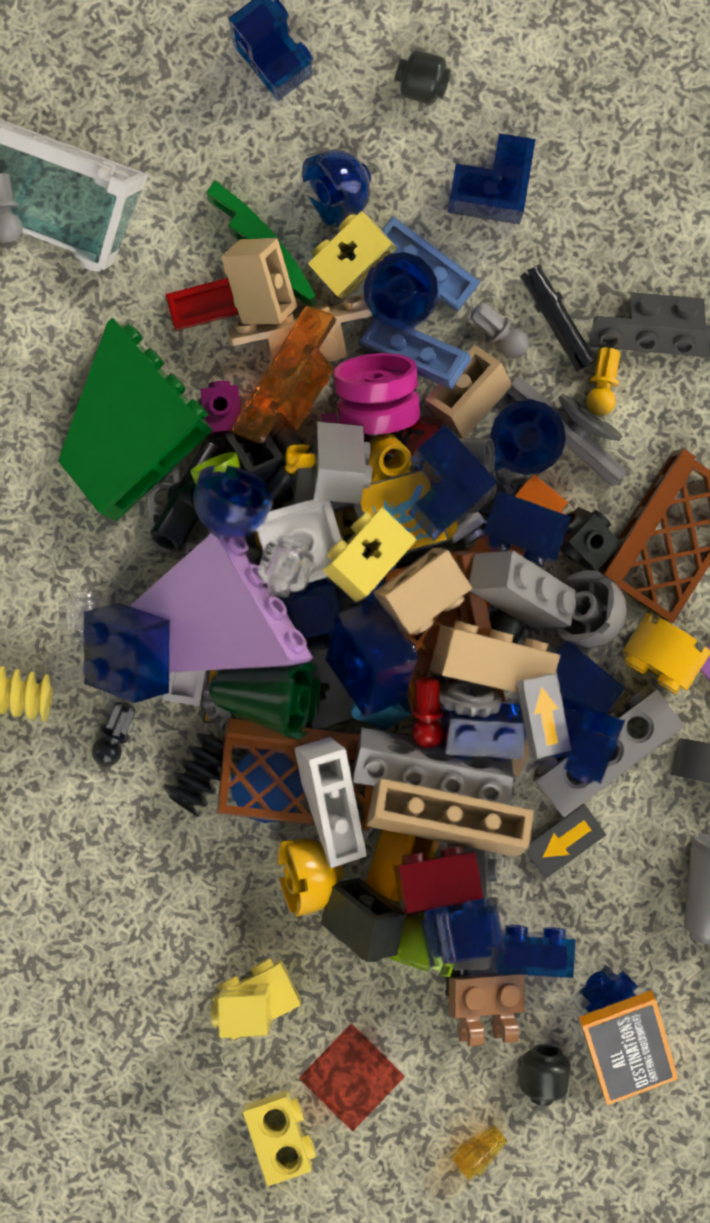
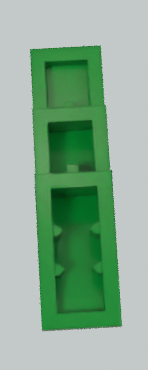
M214 180L206 191L208 201L232 217L228 224L232 236L238 240L277 238L273 231L244 202ZM278 239L294 296L309 307L314 305L316 298L313 289L297 262Z

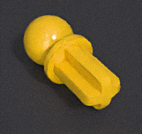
M610 347L599 349L595 374L589 380L591 383L596 384V388L588 393L586 405L588 410L596 416L608 415L616 405V398L611 391V387L619 386L616 376L620 352Z

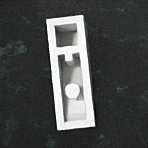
M331 737L295 747L301 783L328 865L333 868L367 857L346 749Z

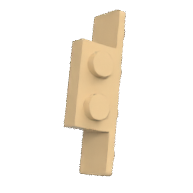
M361 295L346 298L342 304L329 306V304L320 303L308 307L305 312L296 314L291 312L280 324H242L239 321L235 323V327L228 329L231 346L268 339L275 373L347 358L341 323L375 316L377 313L372 298H365V296Z

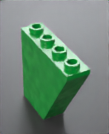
M112 317L105 326L58 462L101 515L117 522L207 437L213 429L205 420L209 415L207 411L194 398L189 401L183 394L187 389L185 385L173 373L167 375L161 368L165 364L163 359L152 348L149 347L146 350L140 342L144 339L141 333L131 323L128 322L124 326Z

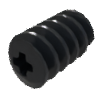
M197 733L196 737L202 744V747L189 746L187 749L194 759L181 758L179 762L185 769V772H171V776L177 782L176 786L163 784L162 786L171 800L197 817H200V814L194 805L202 807L208 805V801L202 793L215 794L217 790L211 783V779L220 781L221 776L219 767L222 766L224 742L211 733L209 735ZM232 748V755H241L240 752Z

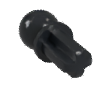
M124 701L116 702L106 725H102L99 730L103 738L98 739L94 743L92 756L95 762L101 766H113L121 758L122 748L119 743H127L129 739L127 731L136 712L135 708Z

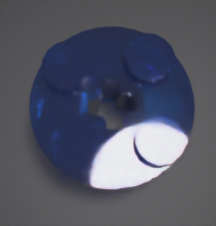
M482 898L463 902L464 910L453 912L452 907L448 908L447 906L425 910L426 919L420 920L429 967H439L438 958H442L443 964L450 963L451 965L493 956L492 948L494 947L497 949V954L507 953L498 906L491 905L490 900Z

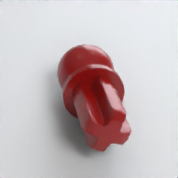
M432 677L418 679L416 708L412 710V715L420 718L413 726L412 736L416 744L423 748L437 746L443 737L442 726L436 720L443 716V709L439 708L440 682Z

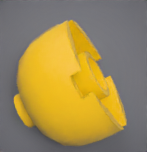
M304 838L280 842L277 862L278 866L285 864V878L281 877L279 879L289 911L296 913L295 916H302L324 909L329 901L332 886L343 879L342 865L333 868L328 865L320 841Z

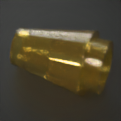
M492 1125L456 1146V1152L450 1158L461 1173L471 1181L475 1176L479 1178L482 1176L508 1142L497 1127Z

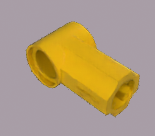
M379 434L370 442L368 465L372 466L371 483L402 475L411 465L412 456L410 451L392 434ZM396 449L392 459L383 461L385 454L389 450Z

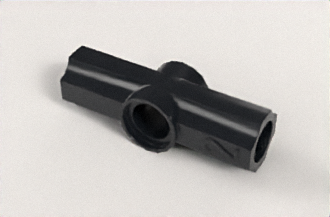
M211 442L204 443L182 480L174 483L169 488L167 493L168 503L150 532L152 535L151 539L160 547H164L172 552L180 551L201 514L207 512L203 503L206 493L198 491L191 470L208 459L228 453L223 447L216 446Z

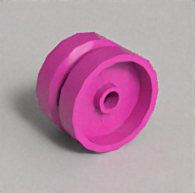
M390 353L366 354L350 358L340 363L334 369L336 394L341 397L337 401L339 424L363 426V434L376 435L404 430L419 420V396L414 391L418 386L416 362L410 357Z

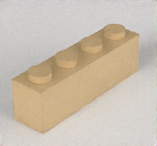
M381 778L372 790L366 826L517 857L529 849L534 810Z

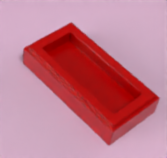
M228 278L165 294L175 331L239 315L238 309L234 304V296Z

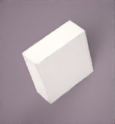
M207 670L167 672L163 700L201 706Z

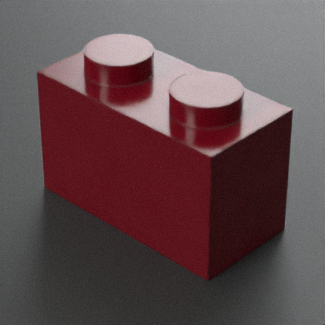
M463 845L440 849L441 856L426 859L425 852L402 856L403 863L393 865L401 911L411 913L484 899L476 853L471 851L464 852Z

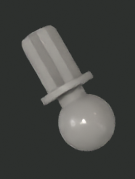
M0 173V240L3 242H13L20 237L23 228L19 217L12 213V211L19 208V204L14 202L9 175Z
M483 302L473 309L470 316L471 321L489 335L488 341L491 343L500 340V349L506 356L517 358L526 353L529 347L528 336L520 329H509L511 325L509 318L503 319Z

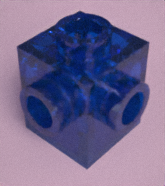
M605 965L600 971L595 972L589 977L586 985L579 992L589 1001L584 1008L591 1013L637 996L634 991L638 986L623 970L616 975Z

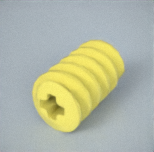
M0 666V714H5L11 708L12 715L20 717L25 710L28 719L34 720L40 713L42 721L46 722L49 718L53 700V686H51L50 675L45 674L41 683L38 684L36 683L35 672L30 671L26 680L22 681L20 669H15L11 678H7L6 668Z

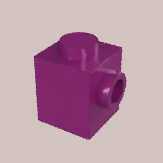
M214 381L208 384L209 388L200 389L202 407L209 414L205 420L213 429L207 436L208 439L225 437L226 433L243 426L238 385H231L230 381Z

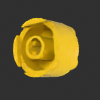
M645 613L622 650V653L626 655L624 659L625 665L643 676L647 670L658 676L657 684L674 695H677L680 689L688 691L708 659L710 650L705 646L702 652H700L694 646L697 642L694 637L661 618L654 624L651 622L652 614Z

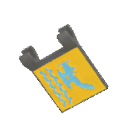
M427 468L371 483L369 489L363 488L360 504L330 501L333 513L353 507L357 519L366 511L372 515L383 507L416 539L405 554L449 542ZM365 546V550L361 555L367 559V555L371 550Z

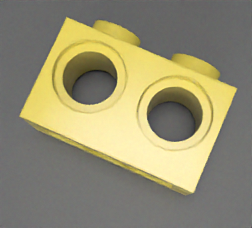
M270 984L224 986L219 996L215 997L214 1003L211 1004L212 1027H219L220 1038L268 1036L272 1023Z
M287 1090L246 1104L243 1109V1115L267 1187L311 1172V1159L317 1156L311 1136L306 1135L303 1137L299 1122L304 1120L298 1098L291 1100ZM277 1109L285 1115L286 1121L280 1126H272L266 1121L265 1114L270 1110ZM282 1147H292L298 1153V1158L293 1162L286 1163L279 1159L277 1151Z

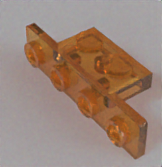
M310 306L304 307L234 423L232 431L236 435L262 444L277 419L287 428L298 431L304 419L309 415L323 387L327 385L330 375L334 370L319 350L336 322V318L332 313Z

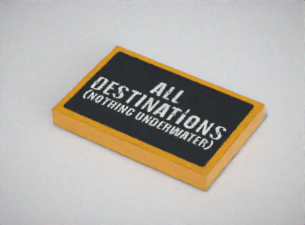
M652 990L578 1017L607 1105L678 1079L658 1004Z

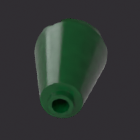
M305 662L287 666L222 669L212 678L209 685V694L213 698L215 706L288 738L300 740L309 733L308 731H303L307 722L314 723L320 703L321 686L320 680L313 679L311 670L317 671L315 665Z

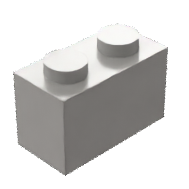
M317 422L312 454L316 456L313 466L314 500L360 504L363 488H370L372 466L368 465L370 442H364L363 426Z

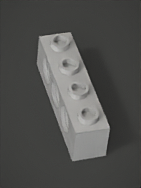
M644 688L626 701L629 706L628 709L618 716L614 711L609 713L596 723L599 730L587 739L584 734L580 735L570 743L571 750L559 761L553 756L536 769L539 776L533 781L559 816L566 817L685 726L658 690H651L647 693ZM632 717H638L644 723V732L636 739L627 732V723ZM604 739L611 741L615 748L614 756L608 761L601 760L596 751L598 744ZM574 762H579L585 769L584 779L577 784L571 783L566 775L568 766Z
M362 727L354 759L353 782L375 786L382 778L507 805L514 774L512 756L439 743L433 748H423L416 744L413 737Z

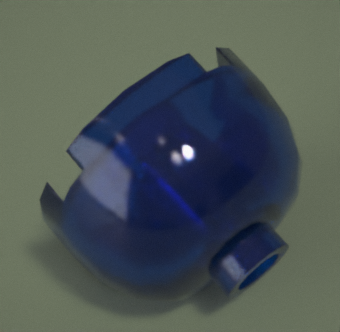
M338 149L320 152L305 159L302 165L303 183L308 180L310 181V186L319 201L310 196L308 197L324 223L329 226L336 223V227H339L349 215H358L364 210L369 202L371 183L370 171L364 163L360 162L352 154ZM342 200L344 202L340 206H332Z
M406 252L385 256L382 261L369 270L363 286L365 302L373 317L384 326L397 330L414 329L425 323L434 313L439 299L438 280L431 267L419 256Z
M532 399L517 401L503 408L494 420L490 433V438L495 447V456L499 463L511 472L522 475L540 474L551 468L562 455L566 442L565 427L558 413L546 403Z
M216 465L208 466L201 470L194 489L192 502L198 520L214 536L222 539L249 536L264 524L273 503L274 494L273 491L270 495L265 491L267 483L263 479L249 471L233 466H227L225 472H214Z

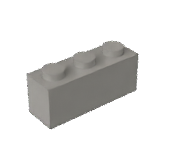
M513 550L474 554L469 582L472 587L470 592L533 629L571 626L572 613L576 606V591Z

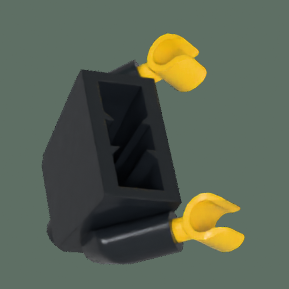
M271 396L256 398L254 402L255 417L250 418L247 425L225 434L230 451L236 452L243 468L244 475L241 477V481L249 483L256 500L255 506L258 511H263L264 513L284 508L283 503L291 500L294 496L291 484L298 475L296 470L298 468H312L316 461L315 454H306L310 447L309 445H292L287 448L285 462L283 455L265 429V418L277 419L281 412V403L276 402V397Z

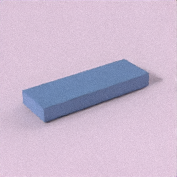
M392 216L382 231L398 249L386 260L458 313L479 286L480 281Z
M377 313L358 341L361 349L371 354L390 353L410 357L416 362L418 375L451 390L471 361L469 353Z

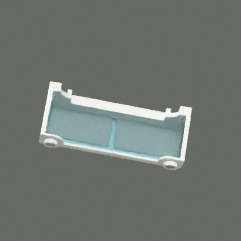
M0 119V173H6L10 177L14 202L19 204V208L12 211V213L21 220L22 233L75 252L74 256L80 260V266L88 270L101 271V269L105 270L113 265L148 174Z

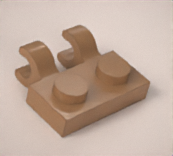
M503 972L449 977V1015L453 1018H459L458 1037L460 1042L467 1041L468 1046L484 1045V1029L480 1016L494 1015L493 1038H502L503 1043L518 1042L519 1028L514 1013L524 1012L523 973Z

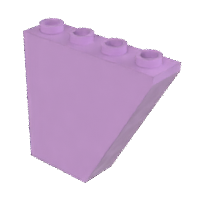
M221 530L210 533L126 609L162 673L287 666L305 663L313 658L306 647L305 638L294 627L287 615L284 603L276 597L267 582L266 573L257 565L248 550L246 540L237 530Z

